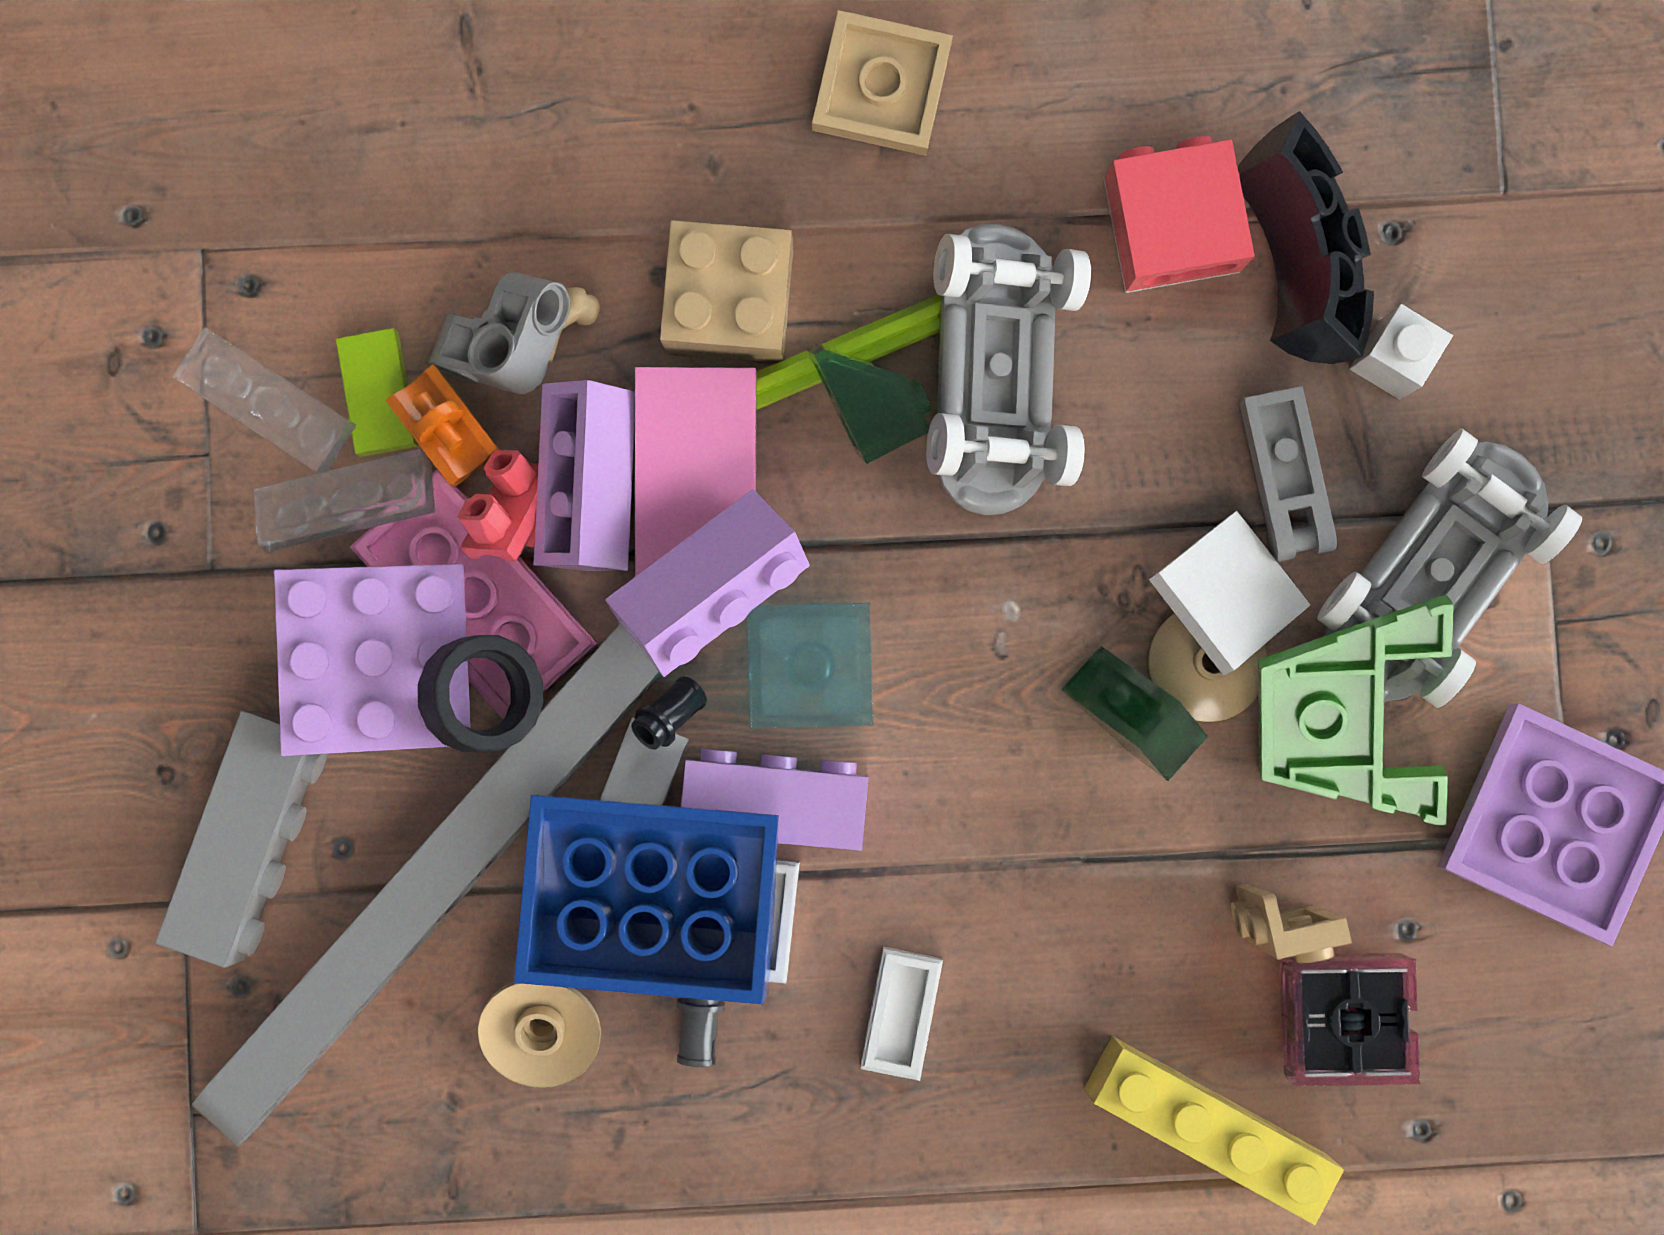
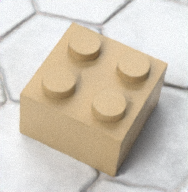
M671 220L660 341L666 354L773 364L783 361L793 260L792 230Z

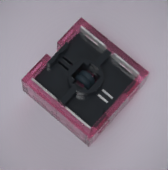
M1402 953L1334 954L1332 958L1311 963H1297L1295 956L1280 959L1284 1077L1295 1086L1420 1084L1418 1032L1409 1028L1408 1011H1418L1416 959Z

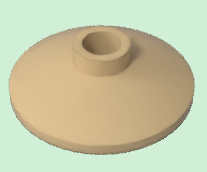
M1175 613L1172 614L1157 629L1148 652L1150 681L1162 702L1180 716L1200 722L1226 720L1248 708L1258 696V659L1267 657L1265 645L1234 671L1224 676L1220 671L1214 674L1209 673L1202 665L1205 651Z
M512 982L494 993L484 1006L478 1024V1039L485 1058L501 1075L518 1084L545 1088L566 1084L579 1077L590 1067L600 1046L601 1026L592 1004L575 988ZM534 1019L546 1020L550 1022L551 1025H539L534 1021Z

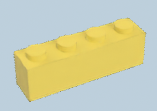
M1111 1036L1084 1087V1090L1095 1105L1313 1225H1316L1344 1171L1339 1164L1322 1150L1114 1036Z

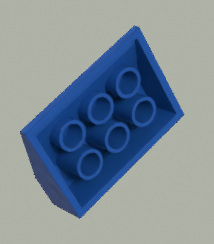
M531 795L514 983L763 1005L769 990L779 815Z

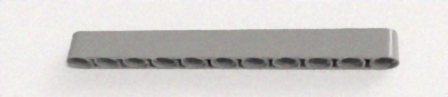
M621 624L618 625L540 712L536 725L522 741L510 746L193 1101L192 1106L236 1147L242 1144L266 1120L528 826L531 795L555 796L662 676L624 631Z

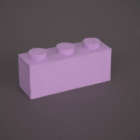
M590 380L542 384L533 565L581 571H628L635 430V391Z
M752 489L606 598L605 601L624 631L661 675L665 677L679 665L691 661L699 653L700 649L726 629L742 622L751 610L777 590L789 586L810 564L795 531Z
M701 749L700 760H685L681 807L779 815L778 843L862 851L869 777L868 775L856 774L857 763L821 760L820 771L796 769L797 757L761 754L760 765L736 763L737 752Z

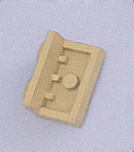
M1248 883L1236 886L1238 901L1231 903V914L1238 936L1240 938L1247 937L1249 945L1275 959L1295 956L1297 963L1322 961L1334 956L1333 947L1352 943L1345 917L1313 905L1279 912L1274 893Z

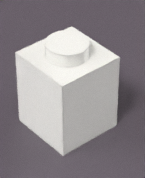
M1400 304L1378 321L1368 338L1363 356L1355 359L1349 369L1400 400L1424 385L1453 335L1403 304Z

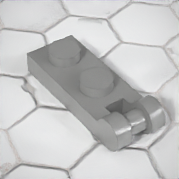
M1303 386L1243 398L1239 405L1266 521L1267 543L1270 554L1277 562L1294 559L1296 552L1312 549L1315 554L1335 551L1337 546L1336 531ZM1305 509L1308 519L1307 526L1292 529L1288 512Z

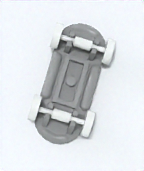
M999 223L980 224L965 230L961 235L945 234L938 245L933 270L934 287L936 293L942 297L937 414L931 421L927 435V466L931 474L938 475L942 487L953 502L969 512L981 515L1005 514L1022 506L1037 492L1045 477L1051 485H1074L1082 471L1085 453L1084 438L1081 430L1077 426L1055 425L1051 429L1055 308L1077 311L1084 304L1091 280L1089 256L1085 251L1063 249L1058 254L1052 267V256H1047L1031 237L1016 228Z
M1462 428L1456 431L1432 457L1422 474V477L1428 483L1362 572L1359 574L1355 571L1347 576L1329 596L1317 616V620L1326 626L1324 636L1438 596H1448L1454 604L1452 657L1386 660L1384 666V702L1405 699L1420 691V696L1436 708H1440L1448 703L1462 689L1476 666V660L1458 648V646L1515 571L1526 554L1540 564L1549 562L1569 543L1582 522V516L1567 505L1560 506L1547 517L1549 502L1546 488L1536 468L1522 454L1506 445L1491 442L1478 443L1475 437Z

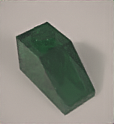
M817 343L806 348L856 454L866 464L929 432V425L924 414L932 411L917 379L908 382L907 378L896 370Z
M1102 646L1096 650L1061 689L1127 751L1167 781L1172 778L1208 737L1179 700Z

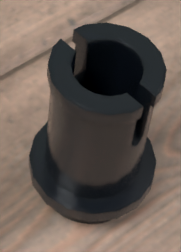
M686 676L679 677L675 681L676 683L651 706L642 705L635 712V720L631 724L632 731L644 746L653 750L658 749L660 746H670L675 740V732L698 710H702L706 706V694L693 679Z

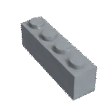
M240 711L155 944L223 968L245 960L246 956H252L259 946L265 929V923L259 920L267 898L272 899L276 895L284 879L286 865L280 863L288 840L294 841L306 818L307 809L301 806L307 787L309 783L314 784L317 782L327 760V754L281 756L279 717L262 711Z

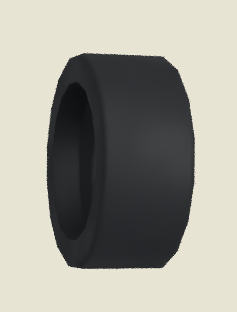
M500 635L468 636L441 646L425 663L417 684L418 709L426 728L442 744L461 752L502 751L522 741L536 725L543 706V680L535 660L520 644ZM472 658H487L496 662L504 670L510 684L511 703L507 714L499 725L488 730H474L464 726L456 718L450 704L449 684L454 671L461 663Z

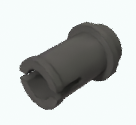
M679 998L676 1006L682 1010L677 1063L691 1067H710L712 1064L715 1065L718 1012L725 1010V1003L716 1000Z

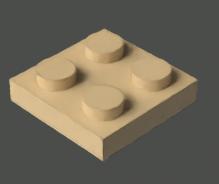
M838 10L812 120V131L927 156L953 35Z

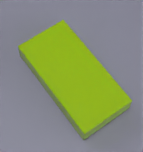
M395 328L336 338L355 454L359 457L419 447L416 440L385 401L392 394L408 386L399 332Z

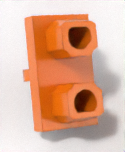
M434 364L424 370L410 385L392 394L385 400L448 484L453 488L485 465L492 452L500 450Z

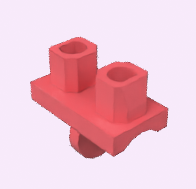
M496 450L492 452L483 468L486 471V476L494 484L490 493L475 494L467 499L457 516L468 531L460 548L469 559H478L484 555H491L507 561H516L525 546L534 548L538 463H530L518 450Z

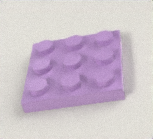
M463 564L274 570L281 756L449 747L442 744L426 728L418 709L417 684L425 663L441 646L459 638L467 637ZM467 660L461 663L454 671L449 689L450 704L456 718L464 726L471 728Z
M1519 703L1509 704L1437 867L1597 942L1613 947L1664 830V770Z

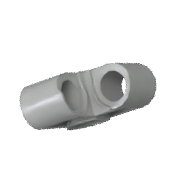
M515 271L507 273L496 286L487 311L484 310L482 318L474 317V319H469L455 313L446 314L427 364L429 366L434 364L440 372L469 383H483L515 394H526L533 391L541 384L546 375L548 362L560 330L568 318L570 297L567 289L558 282Z

